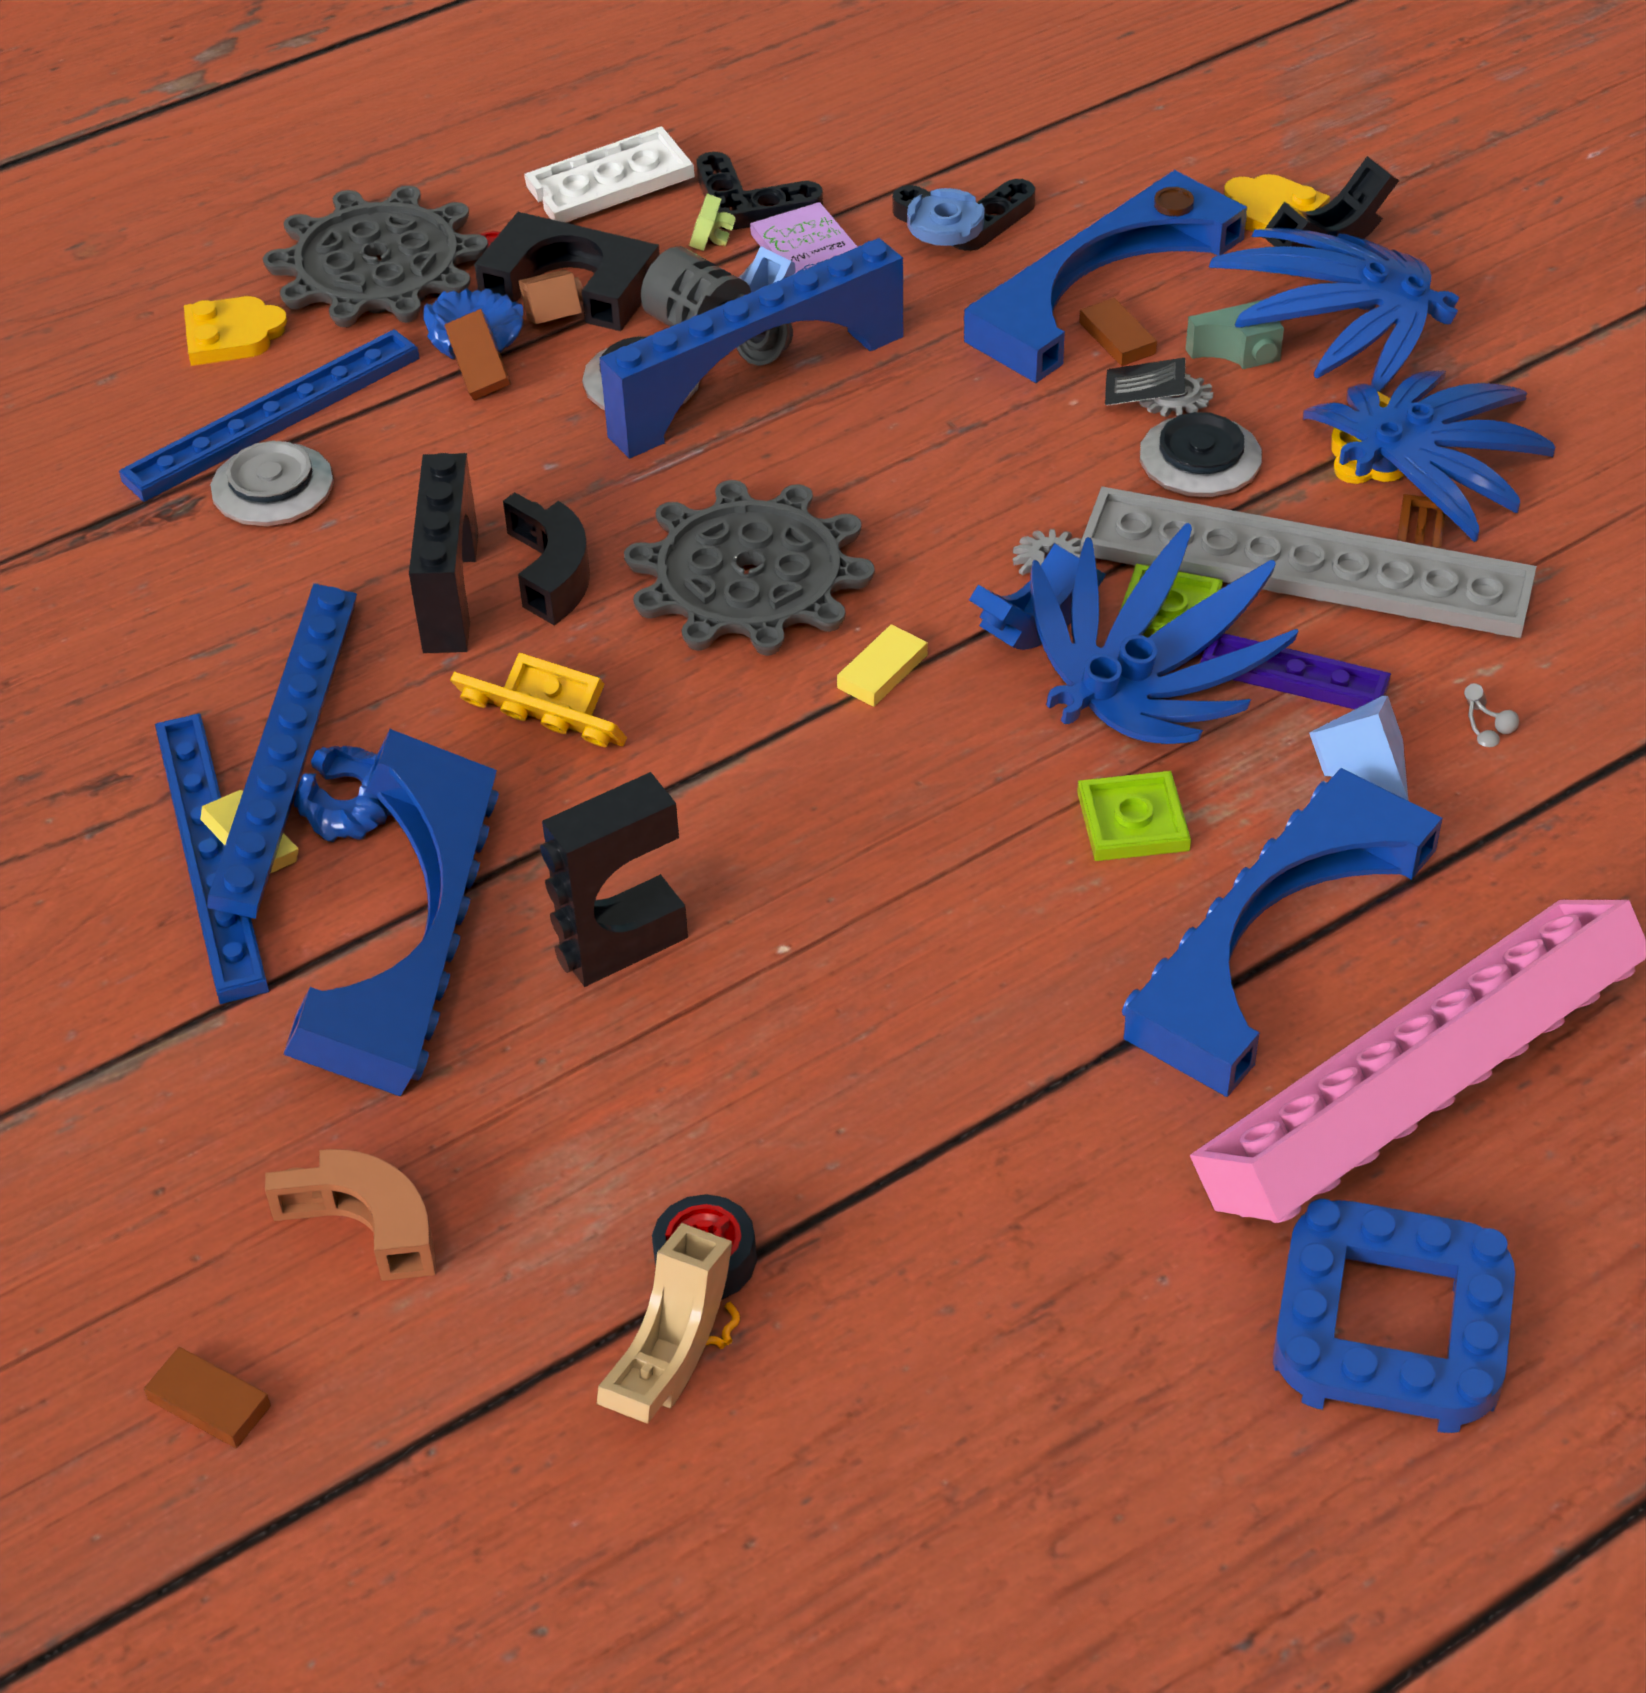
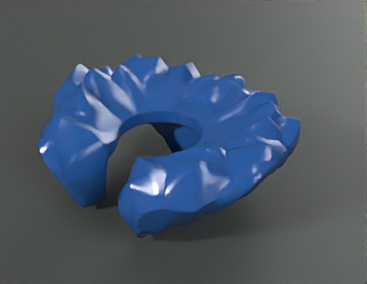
M465 288L460 293L456 291L448 293L443 291L433 305L426 304L424 306V321L429 331L427 337L441 353L454 360L456 357L444 324L482 309L501 353L519 335L524 321L523 305L512 302L507 294L504 296L500 293L493 294L490 289H485L482 292L480 290L471 292Z
M353 746L322 747L314 752L311 765L325 780L350 776L362 782L357 797L350 800H337L329 796L325 790L318 786L316 774L306 773L301 777L294 796V807L298 809L299 815L308 819L314 832L328 842H334L337 837L346 838L347 836L354 839H365L367 832L373 830L378 825H385L387 816L392 815L377 796L365 792L377 753Z

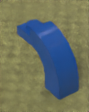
M1054 543L1041 567L1055 594L1066 625L1069 626L1071 624L1073 585L1079 557ZM1097 569L1099 587L1106 574ZM1031 580L1019 591L1008 596L997 595L979 584L977 585L969 601L983 609L979 616L983 619L979 625L980 627L1016 649L1026 650L1042 645L1033 613Z

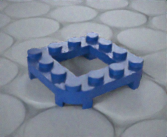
M1328 1199L1312 1201L1307 1208V1212L1295 1224L1291 1237L1273 1350L1274 1370L1280 1371L1286 1382L1302 1394L1301 1402L1310 1407L1323 1410L1324 1399L1328 1398L1438 1419L1437 1432H1460L1461 1425L1474 1422L1485 1416L1489 1411L1493 1412L1495 1410L1506 1374L1515 1281V1266L1512 1256L1507 1249L1506 1237L1498 1230L1483 1228L1470 1222L1353 1201H1330ZM1345 1259L1454 1278L1452 1290L1454 1291L1447 1359L1334 1338Z

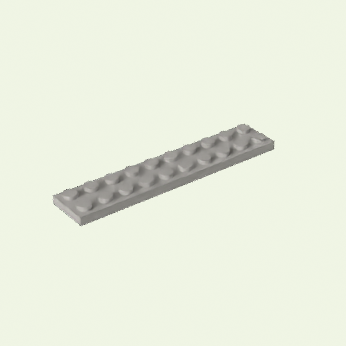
M1103 486L1100 489L1081 540L1080 550H1082L1087 537L1092 539L1095 558L1130 565L1141 564L1150 566L1177 532L1186 523L1191 524L1192 531L1179 572L1221 579L1223 582L1230 584L1264 563L1274 560L1276 562L1274 571L1262 588L1263 590L1521 638L1537 567Z

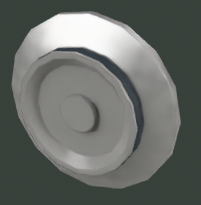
M267 441L251 445L230 457L217 469L210 486L213 504L225 517L246 525L272 526L290 523L312 513L328 498L334 482L330 463L318 451L290 442Z

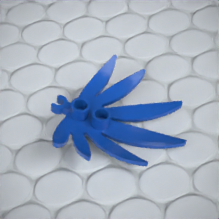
M1255 229L1251 237L1283 239L1316 248L1281 246L1247 249L1213 257L1208 266L1209 268L1261 271L1338 282L1298 287L1262 300L1239 314L1235 322L1236 328L1354 308L1370 310L1353 321L1335 339L1314 371L1315 378H1320L1349 361L1379 339L1393 324H1396L1381 351L1371 382V386L1380 393L1398 373L1412 352L1425 325L1427 313L1435 320L1451 325L1458 312V309L1454 307L1459 300V296L1449 291L1437 292L1431 290V271L1422 260L1394 249L1389 250L1377 243L1346 234H1338L1335 237L1324 233L1299 229Z
M1424 371L1408 377L1396 388L1387 407H1380L1379 395L1373 386L1358 384L1348 388L1347 402L1349 406L1340 403H1324L1304 410L1303 419L1322 422L1362 441L1345 444L1341 448L1339 463L1344 465L1349 461L1357 460L1355 472L1357 476L1367 475L1372 469L1384 473L1399 469L1474 542L1478 540L1480 529L1477 519L1466 497L1451 479L1514 513L1519 511L1520 498L1512 487L1489 466L1467 454L1444 447L1503 450L1553 457L1555 452V445L1550 440L1522 426L1495 420L1460 421L1505 405L1526 401L1527 392L1522 389L1500 384L1474 383L1450 387L1422 399L1445 379L1446 371Z
M1186 523L1165 546L1137 583L1118 614L1105 645L1100 648L1096 645L1099 624V591L1092 539L1087 537L1084 541L1073 585L1071 601L1073 643L1071 642L1069 631L1055 594L1040 563L1034 560L1031 567V598L1037 631L1051 664L1067 684L1056 686L1050 690L1046 706L1052 708L1057 704L1068 705L1063 709L1061 718L1063 724L1075 722L1079 718L1081 710L1089 706L1108 726L1119 733L1137 740L1160 744H1178L1200 740L1203 730L1174 723L1208 721L1234 715L1247 710L1251 699L1234 701L1155 699L1186 695L1230 681L1268 661L1296 640L1298 629L1167 674L1197 656L1235 623L1267 583L1274 571L1276 562L1270 560L1188 609L1150 637L1142 636L1163 606L1179 572L1192 531L1191 524Z

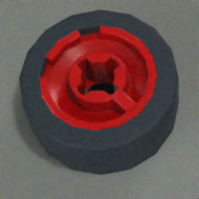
M709 1194L686 1197L670 1205L657 1219L652 1234L655 1266L657 1252L683 1223L732 1241L728 1273L721 1300L740 1291L752 1277L757 1261L753 1222L745 1210L728 1198Z

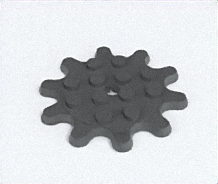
M401 186L395 189L387 200L373 203L362 199L361 195L354 190H344L334 195L333 205L335 210L332 214L320 218L295 214L286 218L283 224L284 229L290 238L298 241V243L290 248L267 252L263 257V263L272 275L297 277L280 290L281 299L290 309H300L316 302L331 304L329 315L339 327L354 325L358 318L367 311L382 313L388 310L399 321L408 323L418 318L421 309L420 302L425 300L428 294L442 293L443 291L447 293L451 291L460 293L465 288L469 289L470 275L463 270L457 269L455 266L463 262L478 260L488 248V240L479 234L463 235L455 232L466 224L469 216V209L463 203L452 202L440 208L425 209L419 206L421 193L414 186ZM380 255L382 260L378 261L376 256Z
M727 480L721 482L715 488L716 502L709 508L693 510L679 502L664 503L656 509L655 515L660 526L669 533L668 536L656 543L641 542L632 544L624 551V560L632 571L653 575L658 578L654 584L639 590L634 595L633 603L638 613L642 617L651 619L666 614L685 616L688 620L683 625L682 638L689 648L698 651L707 649L721 635L736 633L749 637L759 654L770 656L780 650L784 642L783 630L788 626L797 623H807L823 631H835L842 625L846 611L841 603L832 598L831 594L840 589L864 588L870 584L875 574L874 565L871 561L864 558L849 557L840 551L842 547L854 542L858 538L862 527L860 519L851 514H840L826 519L812 516L808 513L813 500L812 490L805 485L799 484L786 487L775 499L763 501L750 497L747 487L742 482ZM744 565L758 566L750 569L749 574H745L743 569Z

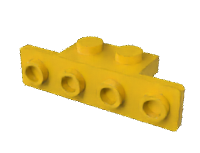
M519 653L504 687L457 672H453L450 679L461 691L460 698L474 706L485 708L487 703L501 707V712L517 720L525 721L527 716L540 719V723L544 727L557 733L566 734L568 729L582 733L581 737L600 747H607L609 742L624 746L627 737L615 723L592 716L605 685L598 677Z

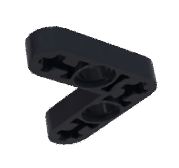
M707 152L700 155L696 160L697 178L704 197H706V194H710L721 199L717 213L726 212L735 217L732 230L749 228L750 223L818 202L823 205V190L818 183L799 181L743 191L731 160L726 154Z
M1012 179L1004 182L977 203L979 205L982 203L985 208L983 230L974 239L953 246L967 251L978 250L1030 213L1035 206L1034 184L1024 179ZM914 185L897 188L892 196L894 216L907 223L908 205L915 197L921 194L922 198L931 196V192Z

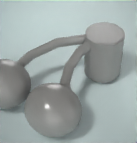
M1470 684L1465 688L1464 695L1469 704L1468 716L1473 731L1478 735L1477 741L1480 745L1494 747L1499 744L1500 737L1492 730H1485L1480 733L1474 721V709H1481L1484 713L1495 717V728L1502 734H1510L1518 728L1520 720L1516 712L1504 710L1500 713H1495L1484 707L1487 699L1479 684Z

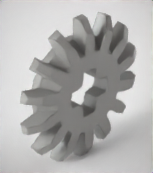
M1185 374V393L1180 397L1172 398V396L1141 400L1139 404L1147 408V411L1156 414L1160 412L1161 416L1166 417L1172 411H1175L1176 416L1182 415L1183 410L1187 413L1198 412V408L1207 407L1209 400L1213 399V392H1210L1212 386L1211 384L1202 385L1204 379L1201 377L1194 379L1190 377V374Z
M1050 529L1049 537H1045L1041 531L1037 530L1033 531L1032 535L1034 538L1029 536L1022 537L1019 542L1022 545L1013 548V554H1018L1013 558V564H1024L1019 569V573L1023 576L1029 572L1031 573L1034 560H1037L1042 565L1045 560V553H1049L1054 543L1080 558L1082 538L1076 537L1070 540L1072 533L1069 531H1065L1058 538L1056 537L1055 529Z

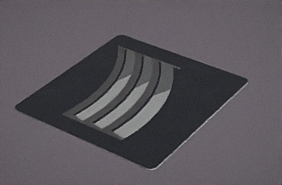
M1185 358L1107 370L1105 405L1182 395L1185 393Z

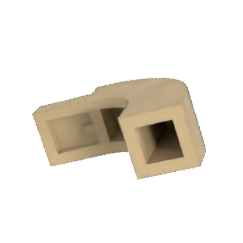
M681 1223L657 1252L654 1285L645 1317L626 1353L598 1386V1405L647 1424L662 1405L670 1409L672 1408L697 1366L712 1330L726 1283L732 1241Z

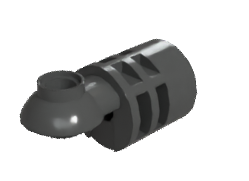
M678 246L665 250L651 264L643 280L641 300L647 314L672 327L693 316L700 315L728 301L749 294L751 289L744 280L731 275L728 271L716 266L696 253ZM791 323L766 330L738 346L739 354L748 363L758 366L769 364L781 356L782 352L790 345L793 337V327Z

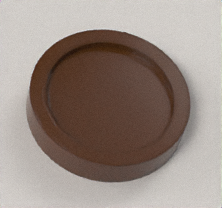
M1180 187L1163 188L1155 194L1154 198L1155 209L1167 216L1185 215L1193 209L1194 205L1193 194Z

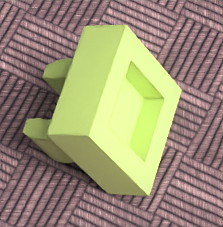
M706 194L689 246L704 251L708 238L716 245L726 246L730 233L720 230L719 227L732 231L735 217L726 212L717 213L721 202L720 198Z

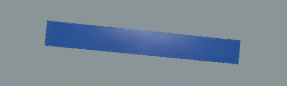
M393 329L119 470L121 482L145 502L232 457L242 449L265 440L420 359L418 347Z
M201 714L156 723V732L219 1003L224 1004L267 993L269 988L251 918L207 908L208 894L225 845L200 820L202 806L221 798Z

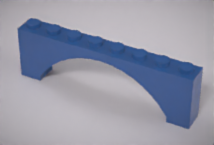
M1173 170L965 308L964 342L1037 383L1063 365L1065 331L1057 328L1053 311L1061 296L1071 285L1099 267L1132 256L1172 251L1209 252L1217 256L1222 255L1244 240L1247 206ZM1166 187L1184 188L1194 196L1193 209L1182 216L1161 214L1154 207L1155 194Z
M877 238L599 357L608 438L629 459L664 444V434L678 409L698 382L714 365L747 340L777 326L810 320L833 322L847 327V332L870 352L902 338L903 257L881 238Z
M389 729L375 757L365 792L377 796L391 812L407 835L418 857L428 895V916L422 941L407 957L392 968L370 979L325 991L310 987L295 1015L283 1055L397 1096L402 1095L410 1079L420 1080L429 1057V1052L422 1050L424 1039L428 1041L431 1039L440 1016V1012L433 1010L435 1000L440 1001L450 979V973L443 971L445 962L450 963L460 941V935L453 933L455 924L459 926L462 924L470 904V898L463 896L465 888L470 889L480 866V862L473 859L475 852H481L490 826L483 824L484 817L489 818L499 795L498 791L492 789L497 770Z
M1340 768L1328 783L1322 781L1316 787L1310 803L1303 810L1297 809L1293 812L1284 832L1277 839L1271 838L1267 841L1258 861L1251 868L1245 867L1240 871L1231 891L1224 898L1217 897L1213 901L1205 920L1197 928L1191 927L1186 931L1180 941L1178 950L1170 959L1165 957L1159 961L1151 975L1150 981L1142 990L1135 989L1131 992L1122 1009V1015L1125 1016L1123 1039L1228 1097L1254 1067L1260 1032L1248 1026L1238 1006L1231 983L1229 968L1230 957L1238 940L1249 925L1266 909L1281 899L1301 889L1325 881L1372 874H1401L1412 880L1435 853L1443 818Z

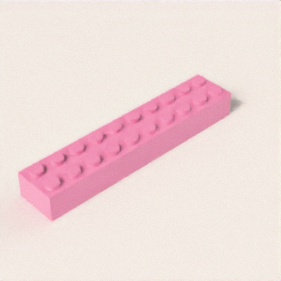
M1558 900L1190 1154L1189 1156L1214 1210L1240 1215L1241 1217L1271 1220L1274 1223L1284 1222L1300 1213L1303 1203L1316 1194H1322L1337 1187L1341 1182L1340 1177L1354 1167L1365 1165L1376 1159L1380 1154V1148L1393 1139L1411 1134L1417 1129V1122L1431 1112H1436L1450 1106L1455 1101L1457 1093L1469 1085H1474L1488 1079L1492 1075V1068L1505 1059H1510L1524 1053L1529 1048L1528 1043L1538 1035L1559 1028L1564 1024V1017L1576 1008L1587 1006L1600 998V991L1611 983L1624 980L1635 973L1634 967L1646 959V939L1630 901Z

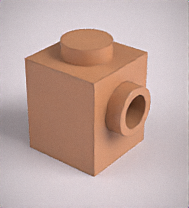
M559 270L519 280L527 320L539 324L582 313L580 302L583 301V287L578 277L574 278L572 272Z

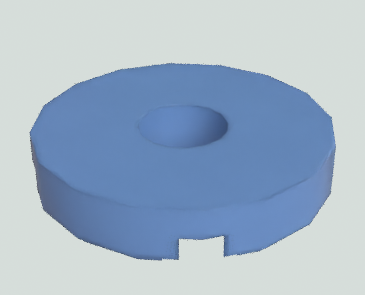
M939 188L932 190L931 196L922 198L921 194L912 200L908 205L907 227L911 234L922 242L941 246L962 244L974 239L983 230L985 208L982 203L980 205L976 203V197L966 191Z

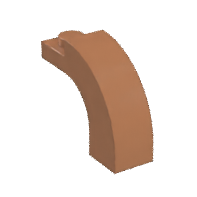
M326 1149L319 1150V1167L306 1169L296 1167L285 1171L265 1173V1192L274 1221L332 1215L350 1217L362 1222L374 1233V1253L381 1281L436 1275L434 1243L424 1202L420 1193L407 1176L388 1162L362 1152Z

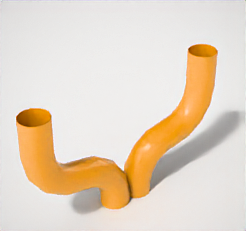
M732 1302L725 1304V1308L731 1314L732 1319L724 1326L722 1339L717 1336H709L705 1346L714 1344L722 1349L732 1343L733 1340L730 1337V1332L738 1326L740 1321V1314Z

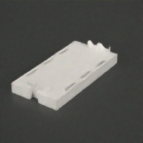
M662 126L524 174L526 187L538 202L543 201L544 211L550 219L564 223L695 177L693 163Z

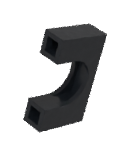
M517 212L477 260L475 272L478 290L482 292L485 289H490L493 294L500 293L502 296L507 294L512 302H517L522 296L519 280L539 276L560 268L589 270L594 275L582 289L585 323L622 331L642 304L641 288L644 277L660 253L658 244Z
M467 453L422 455L409 578L423 653L468 651L470 616L464 584L463 562H476L479 533Z
M651 772L542 821L545 843L540 845V851L550 874V878L545 880V885L555 909L554 912L550 913V920L559 938V944L555 946V953L566 973L573 971L583 986L586 987L688 938L686 906L661 874L613 897L596 900L603 884L620 867L635 858L679 839L676 802Z

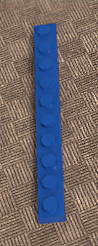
M313 583L208 894L207 908L256 919L353 615L357 593Z

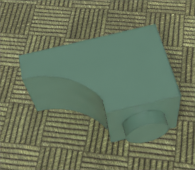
M1262 300L1189 316L1186 351L1192 359L1202 357L1222 358L1239 364L1242 369L1280 361L1284 327L1279 321L1240 328L1235 327L1239 314Z

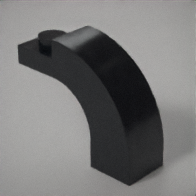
M1367 156L1342 191L1331 202L1313 211H1301L1284 202L1265 229H1299L1324 233L1335 237L1338 234H1346L1365 239L1383 220L1376 212L1400 180ZM1264 237L1274 247L1316 248L1293 241Z
M514 492L503 500L507 534L542 553L537 560L518 574L522 607L555 626L576 608L588 588L590 569L585 531L575 513L560 501H557L548 509H544L540 504L532 502Z

